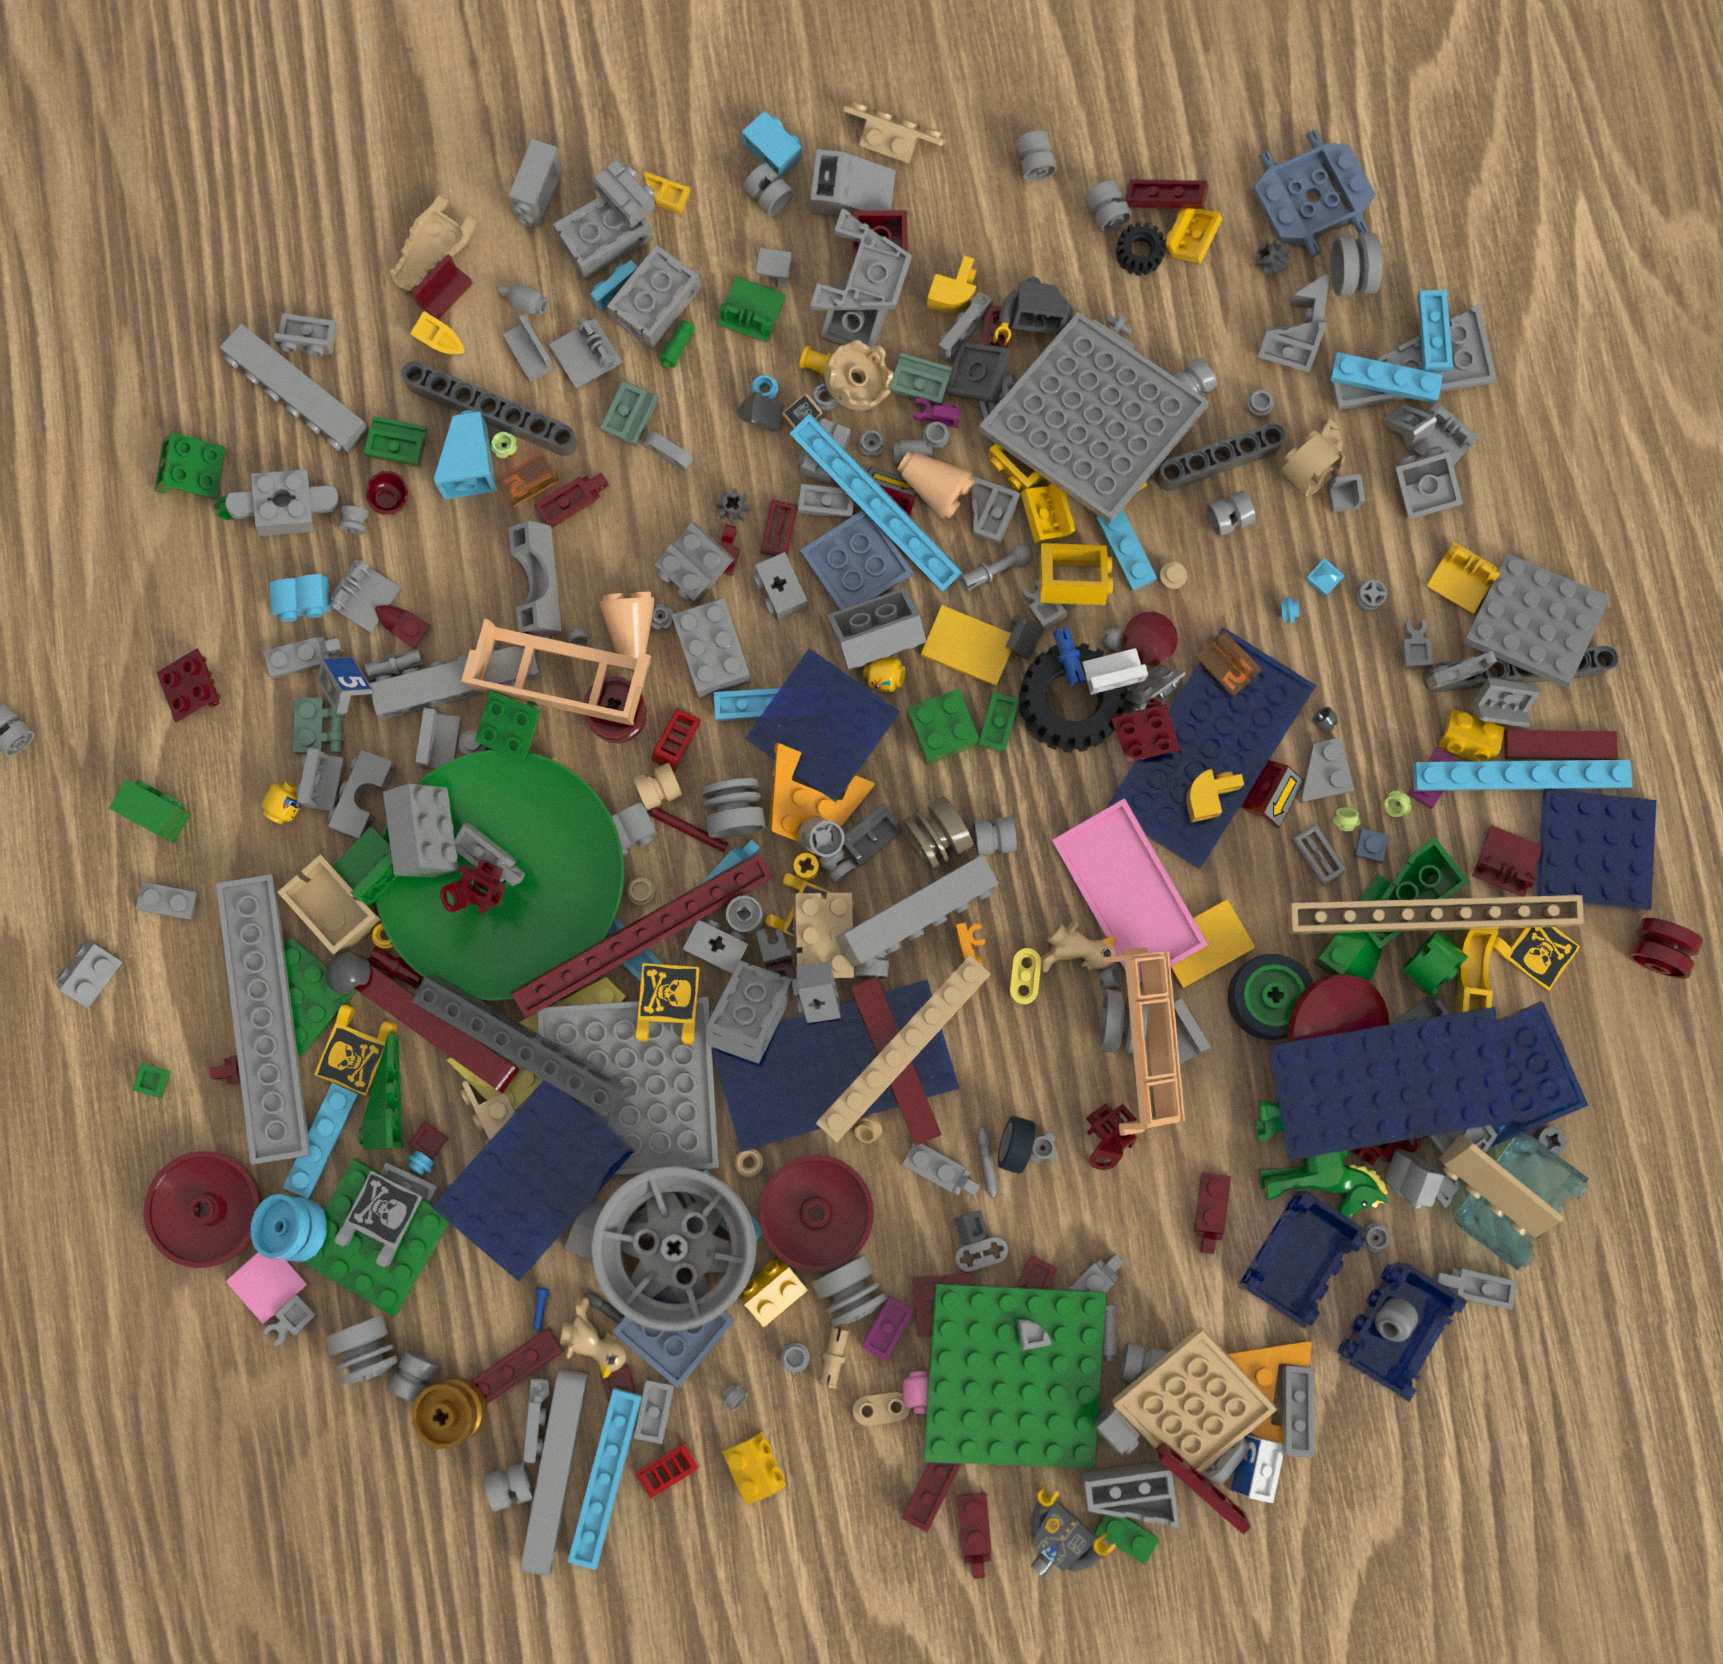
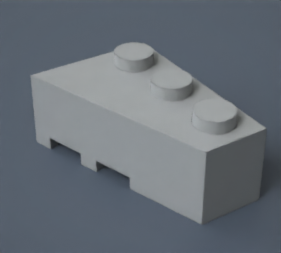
M1160 1461L1080 1472L1084 1502L1089 1512L1122 1518L1126 1516L1142 1519L1144 1522L1170 1524L1172 1527L1179 1528L1172 1472Z

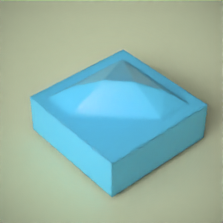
M1324 558L1305 580L1326 597L1345 575Z

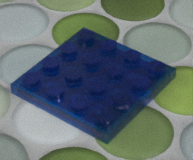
M809 648L747 734L745 740L773 760H775L776 753H774L776 743L801 752L793 774L836 803L898 717L900 711Z
M1554 789L1543 790L1540 835L1542 853L1539 858L1537 896L1582 895L1583 904L1651 910L1657 800Z
M1542 1001L1436 1046L1454 1090L1464 1088L1496 1132L1497 1137L1490 1147L1588 1106L1550 1015Z

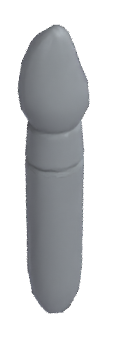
M980 1127L977 1142L980 1147L985 1185L988 1194L991 1197H995L997 1182L992 1153L989 1147L990 1138L987 1131Z

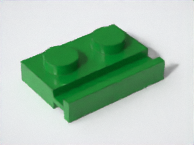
M373 416L372 426L369 430L364 450L365 456L419 467L425 443L424 439L428 431L426 426Z

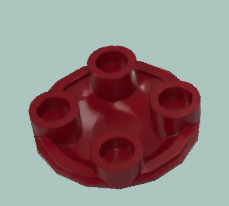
M1143 612L1133 617L1126 625L1123 635L1125 648L1127 650L1136 648L1140 664L1153 665L1168 660L1175 652L1178 643L1177 630L1172 621L1163 614L1156 612Z

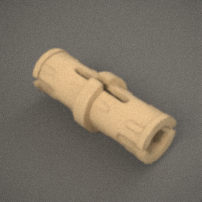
M831 1327L827 1352H824L822 1357L825 1359L819 1381V1385L826 1387L830 1375L828 1388L837 1389L841 1363H845L846 1357H843L850 1332L842 1329L838 1341L840 1328Z

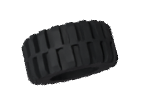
M1081 643L1080 647L1075 646L1081 655L1079 661L1082 670L1083 661L1103 657L1104 651L1099 648L1096 651L1090 650V645ZM1055 645L1050 647L1048 652L1039 654L1034 663H1031L1028 667L1019 692L1020 715L1026 721L1024 725L1027 730H1032L1035 733L1034 738L1040 743L1042 740L1049 744L1048 748L1055 750L1056 747L1063 748V752L1071 753L1074 749H1078L1079 752L1086 751L1091 746L1096 747L1101 744L1115 730L1111 717L1123 714L1126 707L1125 697L1127 695V688L1123 686L1097 693V708L1085 720L1068 721L1057 716L1049 707L1046 698L1050 683L1055 678L1066 675L1063 663H1060L1058 659L1060 656L1058 647Z

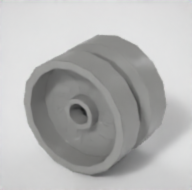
M1376 233L1361 234L1356 241L1351 235L1335 236L1331 247L1330 271L1332 286L1336 296L1353 295L1356 288L1360 294L1378 292L1382 279V253Z
M1106 989L1099 1020L1100 1051L1115 1053L1120 1047L1122 1038L1125 1053L1134 1055L1128 997L1125 1005L1121 990ZM1140 992V996L1147 995L1146 993ZM1143 1004L1141 1006L1144 1038H1146L1148 1004Z

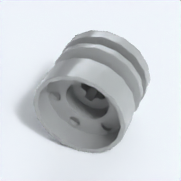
M724 779L704 786L701 789L702 798L709 799L703 802L704 809L717 810L716 813L706 817L708 836L710 838L742 836L766 828L763 808L750 807V804L761 800L760 793L754 792L759 789L758 779Z
M865 1254L811 1282L819 1299L833 1296L835 1300L825 1309L826 1314L837 1309L841 1312V1314L830 1320L833 1327L852 1323L870 1314L887 1299L884 1292L873 1297L870 1295L871 1291L880 1287L879 1282L865 1285L863 1281L873 1272Z
M383 1316L367 1320L324 1338L330 1356L344 1354L345 1360L337 1364L334 1370L336 1372L348 1367L350 1374L338 1378L340 1385L363 1382L385 1373L392 1365L399 1362L397 1356L383 1359L382 1353L394 1349L393 1344L378 1345L377 1341L388 1334Z

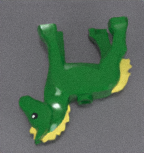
M1308 1097L1298 1098L1299 1105L1295 1103L1279 1104L1265 1100L1258 1101V1120L1254 1121L1255 1138L1258 1142L1268 1141L1273 1134L1285 1129L1298 1130L1304 1134L1301 1157L1302 1166L1258 1169L1259 1185L1261 1189H1265V1200L1274 1199L1282 1193L1293 1189L1313 1188L1333 1193H1344L1341 1202L1337 1206V1215L1343 1219H1350L1359 1211L1370 1206L1377 1208L1379 1203H1390V1200L1386 1197L1388 1191L1385 1189V1182L1380 1180L1381 1176L1377 1175L1376 1171L1367 1170L1366 1166L1344 1165L1343 1157H1347L1348 1154L1347 1144L1345 1140H1342L1340 1126L1335 1120L1333 1109L1329 1105L1317 1099L1313 1102Z

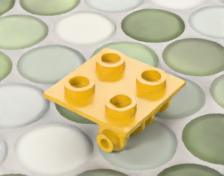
M1453 541L1426 587L1474 614L1491 584L1498 578L1500 568Z

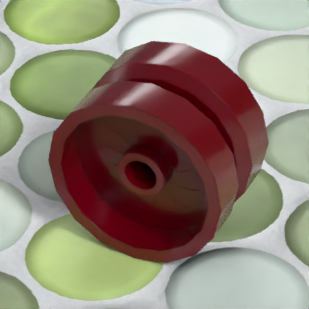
M606 677L598 706L610 709L618 708L619 711H624L631 681L623 677ZM593 685L587 691L584 703H589ZM641 694L633 721L634 725L585 715V718L597 737L608 743L620 744L632 740L641 733L646 724L647 708Z
M1643 918L1637 931L1638 936L1642 940L1633 942L1628 954L1629 958L1638 965L1653 972L1673 978H1689L1694 967V961L1690 957L1699 954L1703 938L1681 925L1657 918Z

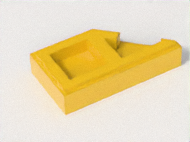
M644 171L643 178L655 194L653 198L656 206L681 215L691 192L690 187Z

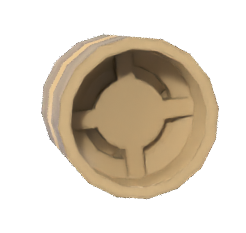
M669 763L655 768L654 774L645 772L633 777L647 811L660 806L663 799L669 802L683 796Z

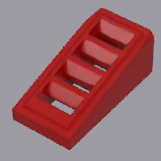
M676 708L652 752L651 760L659 765L669 763L672 771L676 772L701 723V719ZM676 722H682L690 726L691 728L690 730H688L684 727L677 725ZM674 731L678 734H681L685 736V739H682L672 734L671 732ZM669 741L677 746H680V748L677 749L667 744L666 742Z
M683 1442L635 1474L651 1499L699 1469L700 1465L687 1443ZM679 1453L688 1466L684 1470L676 1458V1455ZM669 1459L678 1472L675 1476L666 1464V1461ZM661 1466L669 1480L664 1482L656 1467ZM650 1471L659 1484L655 1489L646 1476Z

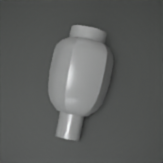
M501 285L499 289V295L508 298L512 307L527 314H543L547 308V298H544L542 293L534 288L524 285H515L512 288Z

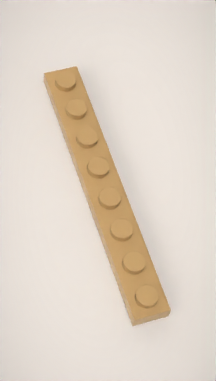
M969 955L816 1124L837 1143L991 974Z

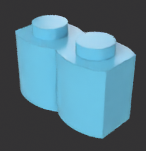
M321 574L269 582L271 614L278 617L280 621L293 622L297 620V617L306 615L308 618H319L323 616V613L331 611L329 579Z

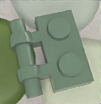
M295 698L293 752L295 754H307L308 748L319 749L323 752L324 743H330V753H341V743L344 742L342 718H345V714H336L332 706L331 708H325V700L323 698ZM324 719H331L330 732L324 733Z

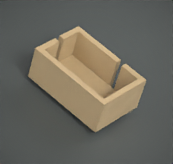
M321 854L301 871L311 879L309 882L296 875L278 891V894L335 956L349 951L381 922L379 915L369 904L358 901L350 893L353 888L336 871L333 864ZM324 904L338 907L345 913V924L340 930L326 931L318 926ZM327 909L323 925L328 927L338 926L341 922L340 913Z
M821 893L794 894V949L802 948V953L794 954L795 978H797L796 966L829 961L834 979L854 978V967L851 966L836 939L840 934L853 928L852 893H826L824 899H821Z

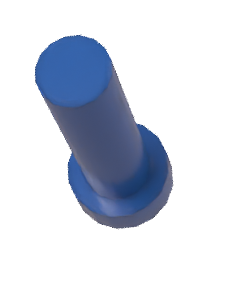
M536 1288L535 1291L537 1301L532 1328L534 1330H542L546 1297L550 1293V1290L546 1288Z

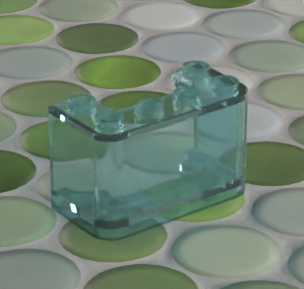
M1524 1130L1516 1135L1496 1161L1559 1213L1564 1207L1565 1203L1563 1200L1565 1198L1572 1199L1576 1197L1578 1199L1588 1187L1586 1184L1589 1180L1588 1177ZM1471 1194L1454 1218L1457 1225L1517 1271L1521 1266L1526 1267L1534 1257L1532 1252L1533 1245L1531 1244L1534 1237L1528 1232L1524 1236L1509 1225L1513 1220L1506 1214L1500 1218L1487 1207L1490 1201L1483 1196L1477 1199Z

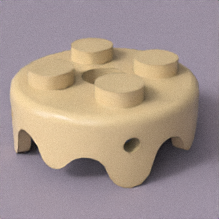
M855 340L844 346L841 345L829 357L824 370V379L830 394L838 403L851 410L863 411L875 407L889 395L893 372L884 363L885 350L880 346H868L860 340ZM851 372H855L861 377V384L853 381Z

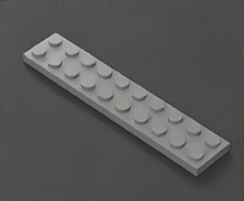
M270 874L216 883L251 1165L310 1156L275 876Z

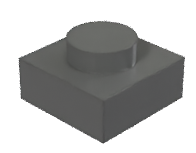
M981 1210L954 1218L963 1246L989 1238Z

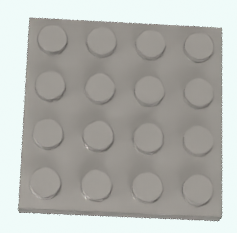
M1507 553L1498 571L1500 574L1495 582H1493L1464 644L1485 653L1493 651L1496 658L1568 689L1610 596Z

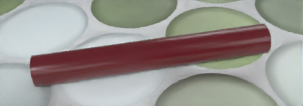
M657 807L652 808L649 816L723 853L729 844L720 838H710L708 832Z

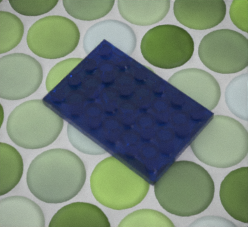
M543 1080L433 1203L432 1208L519 1282L632 1155L634 1149L574 1097Z

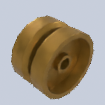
M449 1377L424 1389L415 1399L412 1408V1425L417 1436L426 1445L436 1449H450L473 1437L483 1427L487 1415L486 1400L482 1391L472 1381L462 1377Z

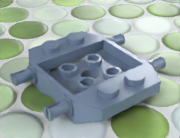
M1317 130L1310 131L1306 135L1313 147L1312 150L1279 165L1275 164L1269 151L1261 153L1259 158L1266 170L1253 189V193L1278 241L1298 247L1306 245L1311 257H1315V255L1317 256L1322 252L1316 239L1330 230L1340 229L1353 223L1358 235L1369 232L1362 217L1376 195L1350 145L1322 143ZM1325 163L1348 205L1346 209L1322 166ZM1313 192L1318 196L1319 201L1309 202L1305 194Z

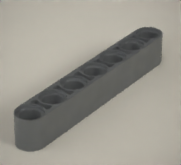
M411 361L402 368L401 375L406 386L417 395L460 413L466 410L481 412L486 424L556 454L567 456L576 450L577 441L574 432L567 424L420 362ZM414 374H422L419 380L410 381ZM439 384H446V388L443 391H434ZM462 395H471V398L468 401H459ZM488 405L496 406L492 412L486 413L483 411ZM511 416H520L519 421L516 423L508 422ZM542 425L545 427L541 433L536 434L532 432L536 426ZM561 436L570 437V440L565 444L557 443Z
M1610 646L1587 647L1573 679L1604 675L1617 665L1619 657L1617 652ZM1597 656H1601L1606 660V666L1599 664ZM1496 658L1497 662L1491 666L1497 669L1498 677L1492 676L1487 669L1482 674L1471 677V680L1464 679L1430 690L1427 679L1434 674V669L1448 664L1452 667L1459 664L1461 660L1436 663L1424 675V684L1432 692L1481 688L1487 678L1521 683L1545 682L1549 680L1526 670L1525 675L1520 674L1516 670L1515 665Z

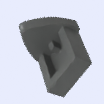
M755 391L742 402L737 410V414L744 422L755 424L774 432L780 428L784 404L764 397L762 393Z
M1014 615L1011 623L1016 626L1005 647L1019 657L1029 660L1039 637L1043 633V629L1030 619Z

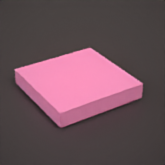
M259 1252L226 1281L262 1324H266L290 1299L309 1285L289 1261L270 1259L260 1255Z

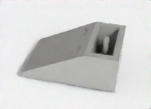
M817 149L810 198L811 213L839 216L841 209H845L853 217V211L891 210L896 170L845 152Z

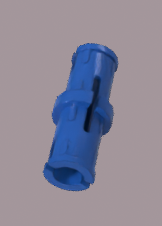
M1065 627L1063 628L1064 631L1058 629L1052 634L1060 653L1058 659L1060 663H1063L1069 686H1074L1076 682L1077 684L1085 682L1086 677L1079 661L1081 655L1079 650L1075 648L1070 628Z

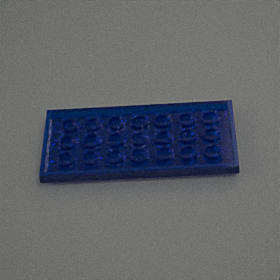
M1224 627L1221 628L1212 644L1220 639L1255 677L1233 696L1200 661L1168 711L1181 750L1137 760L1106 807L1107 809L1122 799H1126L1148 838L1197 869H1200L1316 687L1309 680ZM1212 769L1214 780L1217 779V775L1226 772H1233V776L1242 774L1244 786L1240 790L1218 794L1222 813L1218 817L1190 822L1186 796L1189 787L1201 773Z
M928 980L883 992L899 1032L932 997ZM856 1001L841 1004V1018L807 1023L806 1017L803 1015L779 1022L759 1064L712 1047L741 1152L821 1129L816 1122L878 1056ZM941 1029L912 1060L927 1098L959 1089L945 1037ZM890 1085L861 1117L899 1106Z
M1495 1007L1268 1045L1289 1160L1515 1121Z

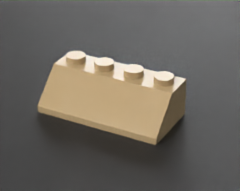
M1461 1133L1439 1158L1445 1165L1442 1170L1455 1181L1459 1177L1467 1183L1465 1189L1477 1199L1481 1196L1485 1197L1490 1201L1487 1207L1500 1218L1506 1214L1513 1220L1509 1225L1523 1236L1528 1232L1536 1238L1561 1223L1564 1219L1559 1212Z

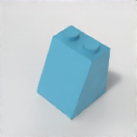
M466 410L462 411L460 415L452 417L434 477L435 484L444 500L498 491L489 430L481 412Z

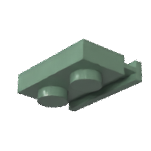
M900 353L889 389L894 394L915 400L916 398H924L932 405H940L943 402L952 367Z
M622 381L600 427V431L637 447L659 401V397Z

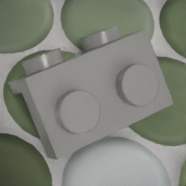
M282 313L279 332L274 333L273 339L277 346L285 352L306 351L308 354L321 357L323 354L332 355L338 324L334 320Z
M1487 678L1474 698L1473 703L1479 719L1482 721L1529 727L1531 720L1527 712L1540 691L1537 685Z
M308 748L307 755L303 757L301 764L303 771L302 780L296 787L297 803L309 809L330 812L336 806L345 759L327 755L319 749Z
M89 939L86 944L83 942L76 949L73 955L75 957L74 961L69 967L64 966L56 977L58 989L87 1008L90 1007L122 964L119 958L97 945L92 939Z

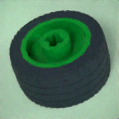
M1279 954L1257 956L1243 964L1231 979L1227 998L1230 1013L1237 1025L1254 1037L1264 1040L1287 1037L1292 1009L1303 991L1313 983V979L1303 965L1290 957ZM1268 993H1272L1274 995V1002L1272 998H1268Z

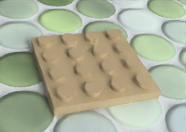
M1201 1326L1112 1399L1113 1405L1155 1449L1161 1442H1166L1200 1473L1277 1410L1275 1404Z

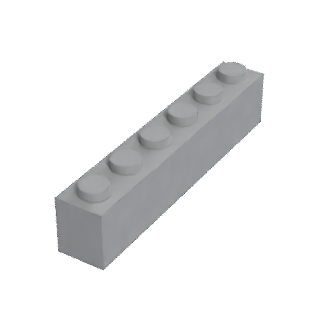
M240 324L220 346V349L225 354L223 359L235 370L240 367L246 372L244 377L255 386L260 383L266 388L264 392L276 403L281 400L286 404L285 410L296 419L301 416L307 421L305 423L306 427L316 435L321 432L326 436L327 444L337 452L342 449L349 455L369 432L363 420L243 324Z
M510 644L508 648L500 650L498 647H493L484 681L514 687L525 647ZM535 650L525 683L542 679ZM469 654L457 657L454 662H434L427 669H407L402 672L403 675L396 677L385 675L376 678V682L369 683L373 689L371 696L375 712L381 721L422 711L424 708H433L487 693L475 691L468 684L461 682Z
M980 855L840 934L836 939L851 966L854 967L861 964L865 968L878 960L876 955L885 950L886 954H889L900 948L901 940L908 937L911 941L924 934L925 932L922 928L931 924L932 927H936L948 920L946 914L954 910L955 914H958L969 908L970 904L968 902L977 898L980 901L993 894L991 888L999 883L984 855Z

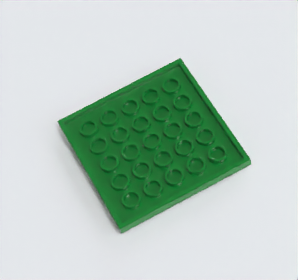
M934 1283L922 1460L924 1462L1095 1468L1097 1430L1094 1426L1095 1421L1098 1419L1106 1293L1104 1291ZM1017 1319L1031 1320L1041 1326L1048 1334L1051 1345L1022 1350Z

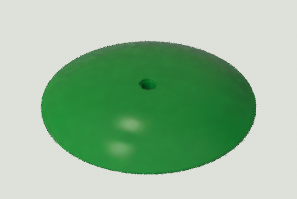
M486 750L464 755L442 764L416 783L417 785L447 788L454 839L463 824L469 822L510 854L516 861L514 865L526 875L520 884L518 883L514 886L506 880L502 881L507 886L501 903L495 908L490 906V909L482 915L478 913L480 907L474 904L453 913L448 912L442 905L440 890L443 886L460 880L462 873L459 871L437 877L398 876L375 902L386 935L396 951L414 971L424 978L425 976L439 975L480 1000L514 999L510 993L511 991L606 938L615 920L623 893V850L618 830L610 812L593 788L579 775L566 766L535 753L528 752L526 761L522 762L496 750ZM386 823L382 836L390 844L388 825ZM457 853L458 867L469 865L475 869L477 868ZM480 888V891L484 892L485 894L487 893V891ZM447 892V900L453 906V897Z

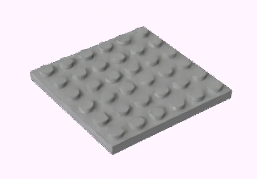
M1077 312L979 425V432L1111 524L1207 409L1210 401L1083 314Z
M709 996L697 997L695 1037L692 1045L683 1044V1024L650 1021L648 1041H638L636 1038L639 1001L548 1006L537 1012L539 1035L629 1087L617 1112L606 1117L541 1078L547 1179L645 1173L665 1167H683L694 1170L719 1168L712 1047L706 1045V1025L710 1020Z

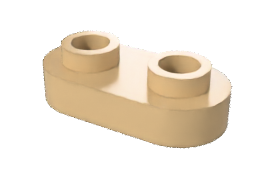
M899 1391L864 1395L859 1397L853 1405L854 1418L858 1423L865 1426L902 1421L910 1412V1409L903 1404V1393ZM895 1401L900 1402L902 1405L899 1412H893L890 1409L891 1404ZM864 1406L872 1407L873 1413L870 1416L862 1414Z

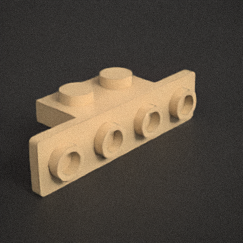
M852 101L851 105L847 104L843 107L842 111L867 119L859 146L906 163L911 161L918 138L941 146L946 143L947 139L941 137L942 132L928 127L926 131L917 129V123L910 120L902 119L900 123L892 120V115L887 112L877 110L875 114L866 111V105Z
M468 1080L461 1082L464 1089L460 1090V1093L466 1105L472 1104L477 1113L472 1116L478 1130H485L489 1140L485 1141L488 1151L492 1157L497 1155L502 1164L497 1169L503 1181H510L511 1185L517 1184L518 1181L506 1156L531 1143L506 1093H501L480 1104Z

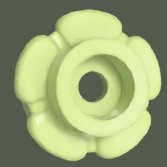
M499 432L493 437L490 447L497 457L507 458L508 455L512 456L516 452L517 440L510 433ZM506 443L507 446L503 448L502 444Z
M1392 791L1384 802V808L1392 817L1407 815L1411 811V805H1409L1410 798L1405 793Z
M1346 807L1337 809L1336 815L1333 817V823L1342 831L1354 830L1355 826H1359L1361 821L1358 819L1359 813L1357 810Z

